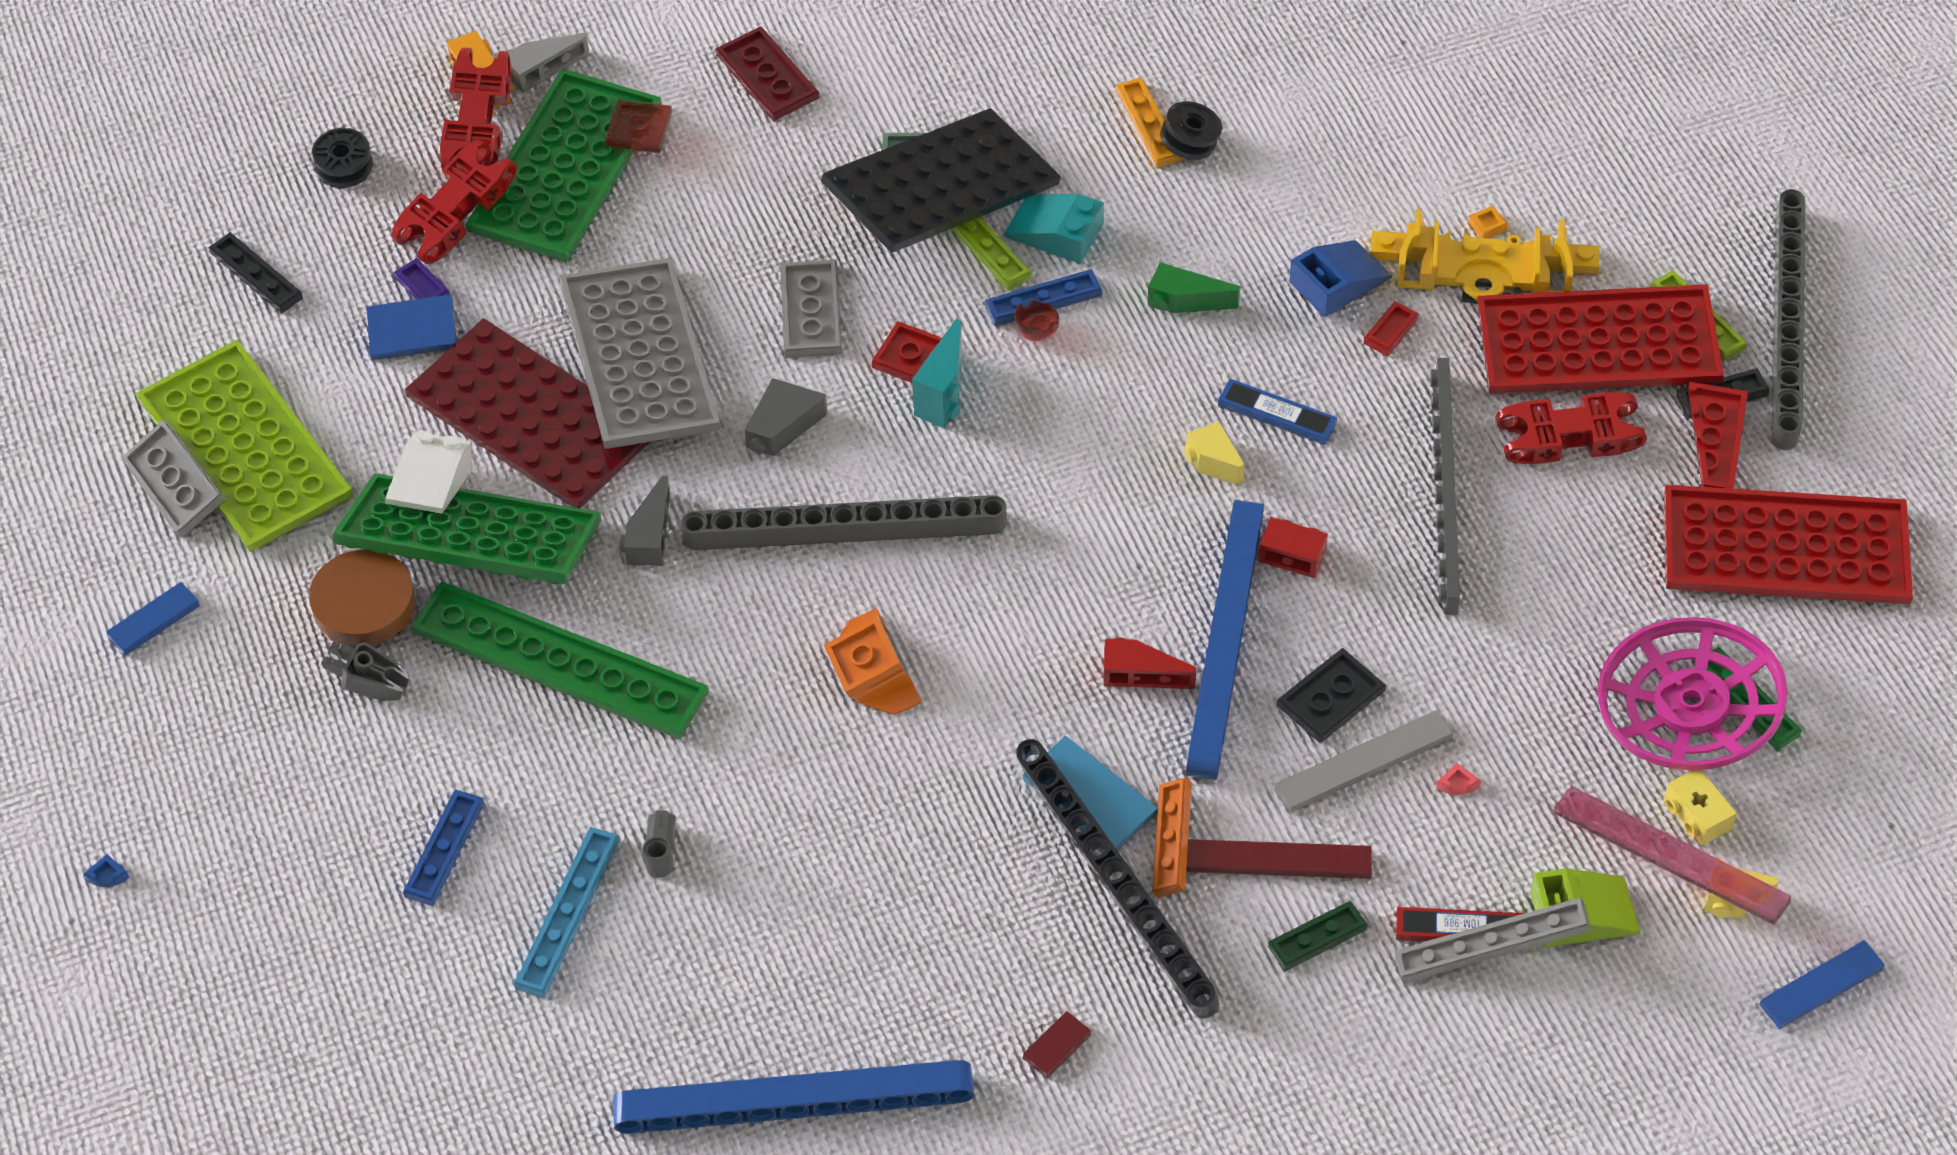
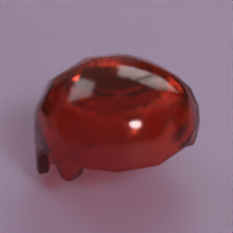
M1032 300L1026 307L1019 304L1014 312L1018 332L1027 340L1034 342L1045 340L1055 334L1059 328L1060 318L1058 312L1049 303Z

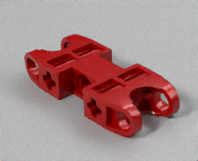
M463 47L459 51L453 66L449 92L453 100L460 101L461 104L458 121L444 120L440 140L442 169L460 150L478 139L490 145V153L485 160L486 164L484 166L498 162L503 133L499 125L491 124L494 105L508 106L512 83L511 60L508 51H499L498 57L494 58L493 63L486 68H478L473 65V51L471 48Z
M481 139L474 140L460 150L442 169L448 181L431 199L420 192L404 209L392 228V240L399 245H403L408 241L412 242L416 238L424 237L421 241L423 244L418 251V258L425 264L435 263L450 252L466 235L467 232L461 221L476 205L479 204L488 211L506 192L515 178L517 172L516 163L509 158H505L500 162L484 166L486 164L485 160L490 153V145Z
M1606 392L1582 395L1580 407L1553 410L1550 399L1520 402L1504 407L1495 416L1498 428L1521 435L1517 437V440L1507 443L1504 447L1505 458L1509 462L1516 464L1560 461L1562 449L1589 446L1592 458L1619 455L1640 448L1647 440L1644 428L1621 421L1625 416L1633 414L1638 408L1636 398L1629 393Z

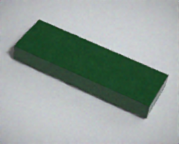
M1350 900L1269 941L1268 948L1282 969L1287 971L1366 931L1368 924Z

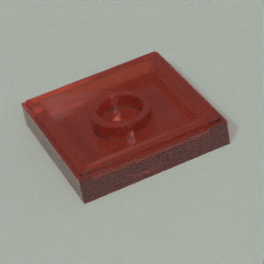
M618 99L605 139L606 146L660 153L671 119L672 106Z

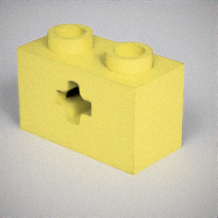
M1702 770L1690 771L1668 783L1664 797L1667 809L1672 814L1677 815L1682 821L1687 834L1695 838L1701 846L1733 829L1737 815L1736 811Z

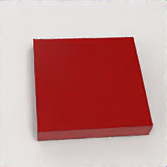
M897 321L871 362L872 368L912 383L913 377L942 337Z

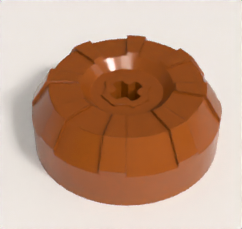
M366 549L350 551L327 562L315 575L309 591L310 607L318 628L331 641L340 642L348 646H356L359 643L366 642L373 647L381 646V643L389 640L395 634H399L411 620L416 598L410 574L403 563L390 554L376 553Z

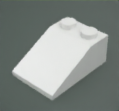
M415 431L405 444L387 492L385 504L442 514L471 473V441L462 440L457 436L445 437L433 435L428 431Z

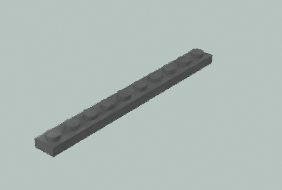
M1437 358L1436 369H1431L1430 387L1436 388V392L1431 394V410H1436L1437 416L1432 417V433H1437L1438 439L1433 440V457H1438L1439 463L1434 464V480L1440 483V487L1435 488V504H1440L1441 511L1436 512V529L1442 530V535L1437 536V553L1443 554V560L1438 561V578H1444V584L1439 585V602L1445 603V615H1457L1460 589L1449 358Z

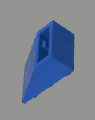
M1353 240L1315 246L1291 260L1289 282L1324 317H1327L1391 279L1392 275L1361 244Z

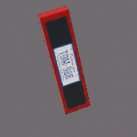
M1397 907L1396 940L1426 942L1524 913Z

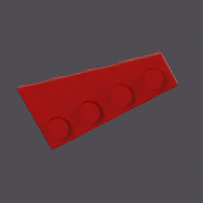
M1689 382L1688 393L1701 486L1734 489L1748 391Z

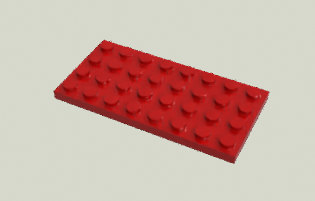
M1708 284L1482 295L1477 298L1489 394L1689 384V382L1700 384L1723 383L1724 372Z
M1665 485L1666 589L1911 604L1913 591L1907 499Z

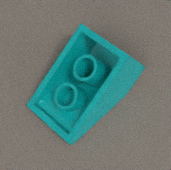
M1034 194L1024 199L1004 232V237L1081 264L1104 225V202L1081 194Z
M957 319L912 379L914 415L941 428H945L951 419L954 420L960 411L962 332L961 321Z

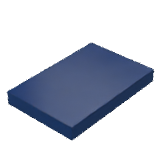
M452 295L366 306L371 360L448 350L453 345H456Z

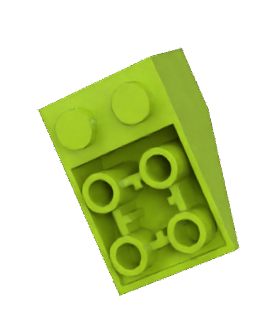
M1566 868L1534 873L1530 894L1535 910L1582 897L1591 927L1590 931L1544 943L1545 948L1640 934L1625 877Z

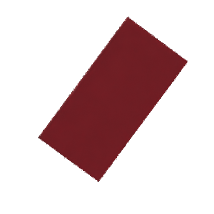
M762 26L715 49L716 56L773 122L819 99V91Z

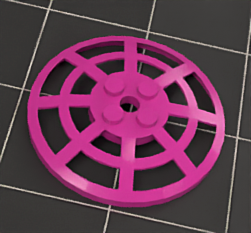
M1686 617L1651 624L1625 638L1605 661L1599 675L1597 694L1599 711L1605 726L1625 749L1655 765L1671 769L1695 771L1715 769L1733 764L1747 758L1763 747L1773 737L1782 722L1786 711L1787 684L1779 660L1771 649L1758 637L1728 622L1710 618ZM1690 632L1701 633L1698 649H1681L1660 655L1652 643V640L1667 635ZM1717 635L1735 641L1752 651L1757 657L1742 667L1731 658L1711 651L1713 637ZM1641 647L1649 662L1636 672L1630 684L1627 685L1611 679L1620 663L1632 651ZM1679 660H1696L1694 668L1673 672L1668 666V663ZM1708 662L1721 665L1733 674L1722 680L1714 673L1707 671ZM1765 665L1771 672L1776 684L1777 704L1758 705L1757 688L1751 676ZM1656 670L1662 680L1656 687L1655 692L1640 689L1639 687L1644 679ZM1742 683L1748 694L1749 705L1730 704L1729 691ZM1608 690L1626 696L1627 713L1633 725L1619 729L1615 727L1608 711ZM1688 698L1698 699L1700 702L1695 705H1689L1684 701ZM1636 700L1654 704L1657 716L1641 721L1636 710ZM1727 716H1746L1741 725L1730 735L1720 727ZM1774 716L1768 730L1757 741L1746 748L1736 742L1749 730L1755 717ZM1665 725L1667 728L1678 732L1676 742L1674 744L1663 740L1651 731ZM1707 732L1717 741L1706 745L1688 746L1691 735ZM1642 735L1654 745L1673 751L1671 758L1657 756L1645 751L1627 740V738ZM1722 748L1731 753V755L1712 760L1683 761L1685 754L1708 753Z

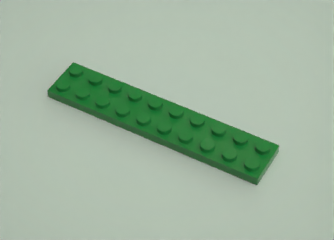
M442 581L411 625L413 634L678 739H681L709 693L708 685Z

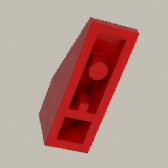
M1122 637L1105 639L1103 686L1195 689V666L1138 640Z

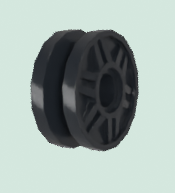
M1182 101L1175 103L1169 108L1166 119L1161 127L1160 137L1166 148L1175 155L1188 160H1201L1208 158L1214 152L1223 127L1220 118L1207 106L1196 102Z
M351 128L332 129L320 135L313 144L312 156L316 174L324 184L334 188H348L365 181L370 175L373 167L368 139L361 132Z

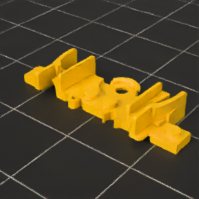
M1416 209L1415 223L1408 224L1407 233L1372 231L1370 254L1376 260L1398 261V288L1434 290L1435 285L1462 286L1465 293L1473 297L1476 302L1478 296L1502 295L1505 289L1515 290V287L1521 288V291H1532V293L1570 291L1573 273L1598 275L1599 246L1568 244L1565 219H1559L1557 238H1554L1553 245H1551V235L1540 234V227H1536L1534 241H1527L1524 244H1521V239L1517 235H1510L1507 237V241L1500 239L1475 238L1464 233L1462 241H1453L1450 238V232L1445 235H1438L1439 221L1435 220L1434 227L1425 226L1421 209ZM1406 262L1421 263L1419 281L1404 280ZM1550 271L1564 273L1563 291L1549 290ZM1478 279H1488L1492 283V287L1489 290L1483 291L1479 290L1475 283Z

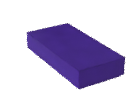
M417 258L393 272L395 279L415 299L450 295V291Z

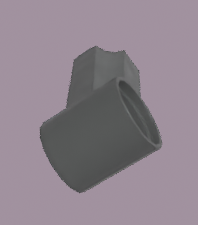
M656 810L655 813L649 815L646 842L642 847L646 870L649 875L657 878L669 875L674 868L673 849L677 819L676 815L670 814L667 810Z

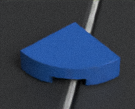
M108 854L83 873L87 882L100 887L115 886L130 878L128 872Z

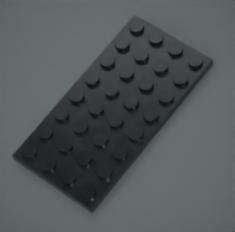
M989 108L823 173L821 182L891 253H894L1057 186L1061 176L993 109Z

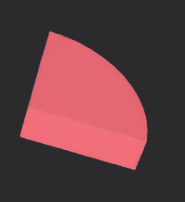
M1456 763L1437 782L1436 788L1448 794L1464 795L1477 790L1481 785V780Z

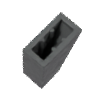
M772 378L744 430L746 448L756 453H765L771 456L777 454L826 416V394Z

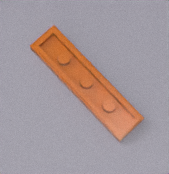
M1186 777L1159 785L1152 893L1157 898L1185 891L1192 784Z

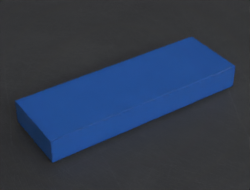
M180 582L107 630L106 634L112 643L126 656L200 606L199 601Z

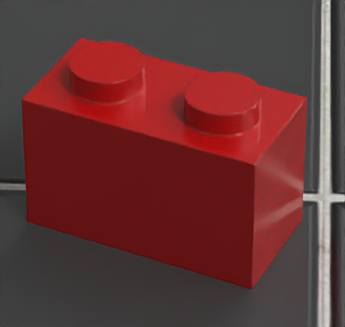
M1270 517L1259 544L1258 562L1316 578L1326 553L1328 533L1321 532L1316 528L1297 525L1285 519L1280 520Z

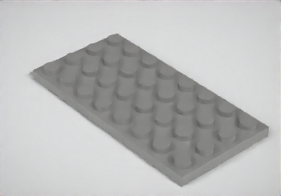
M672 258L560 275V285L605 449L720 430V419Z

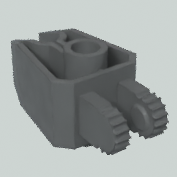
M332 642L329 647L331 653L346 660L347 663L326 656L323 658L321 666L325 670L342 677L341 684L344 690L381 701L401 699L403 688L399 686L407 688L410 677L398 662L366 642L357 644L355 648L340 642Z

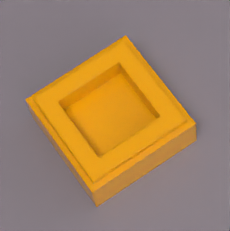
M1494 206L1469 215L1468 222L1480 238H1491L1507 231L1508 224Z

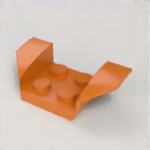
M875 608L849 620L840 636L826 643L824 647L846 694L850 698L865 706L896 715L922 703V700L912 680L905 672L886 633L887 628L878 609Z

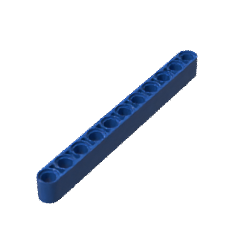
M1234 500L1189 747L1186 776L1217 780L1263 519V503Z
M952 1060L626 1090L618 1092L613 1096L614 1129L619 1133L633 1134L964 1103L974 1098L972 1067L967 1061Z

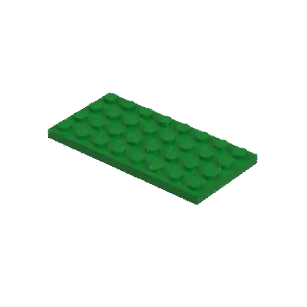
M561 69L507 156L517 165L515 178L506 192L488 211L477 204L465 224L467 232L568 262L662 105L661 97Z
M374 473L333 532V544L343 545L347 548L372 550L376 553L400 555L409 559L429 560L437 564L457 565L465 569L486 570L494 574L514 575L522 579L543 580L551 584H566L601 522V512L460 488L441 514L385 504V498L393 476Z

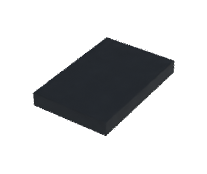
M1341 648L1277 699V706L1321 744L1386 691V684L1344 648Z

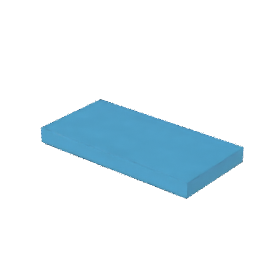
M1064 736L1048 751L1050 757L1117 851L1157 815L1158 808L1067 736ZM1024 773L1023 780L1034 788ZM1048 778L1043 784L1049 785L1055 781V778ZM1065 801L1060 804L1059 808H1067L1072 802ZM1080 825L1085 830L1089 827V825Z

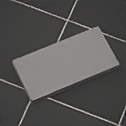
M837 259L780 263L785 358L842 354Z
M165 419L121 457L164 518L181 538L226 500V497L171 424Z

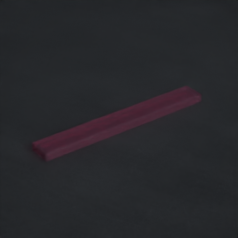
M1570 786L1554 807L1556 815L1775 925L1791 903V895L1573 786Z

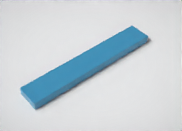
M593 827L589 828L514 982L516 990L545 999L620 842L619 835Z

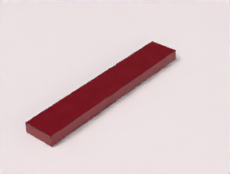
M1188 839L1186 872L1371 879L1372 846Z

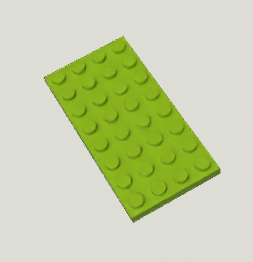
M238 339L136 392L138 401L154 423L158 425L165 419L171 424L226 497V500L217 508L249 552L258 549L354 496L352 488Z

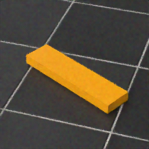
M1143 78L1116 84V91L1156 168L1182 161V157L1169 151L1162 143L1160 131L1165 120Z

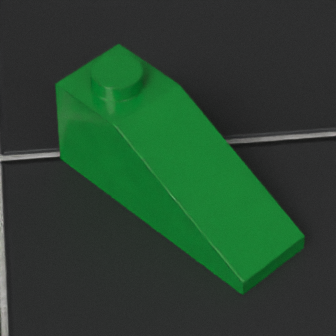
M1160 262L1148 286L1147 305L1172 313L1238 309L1241 286Z

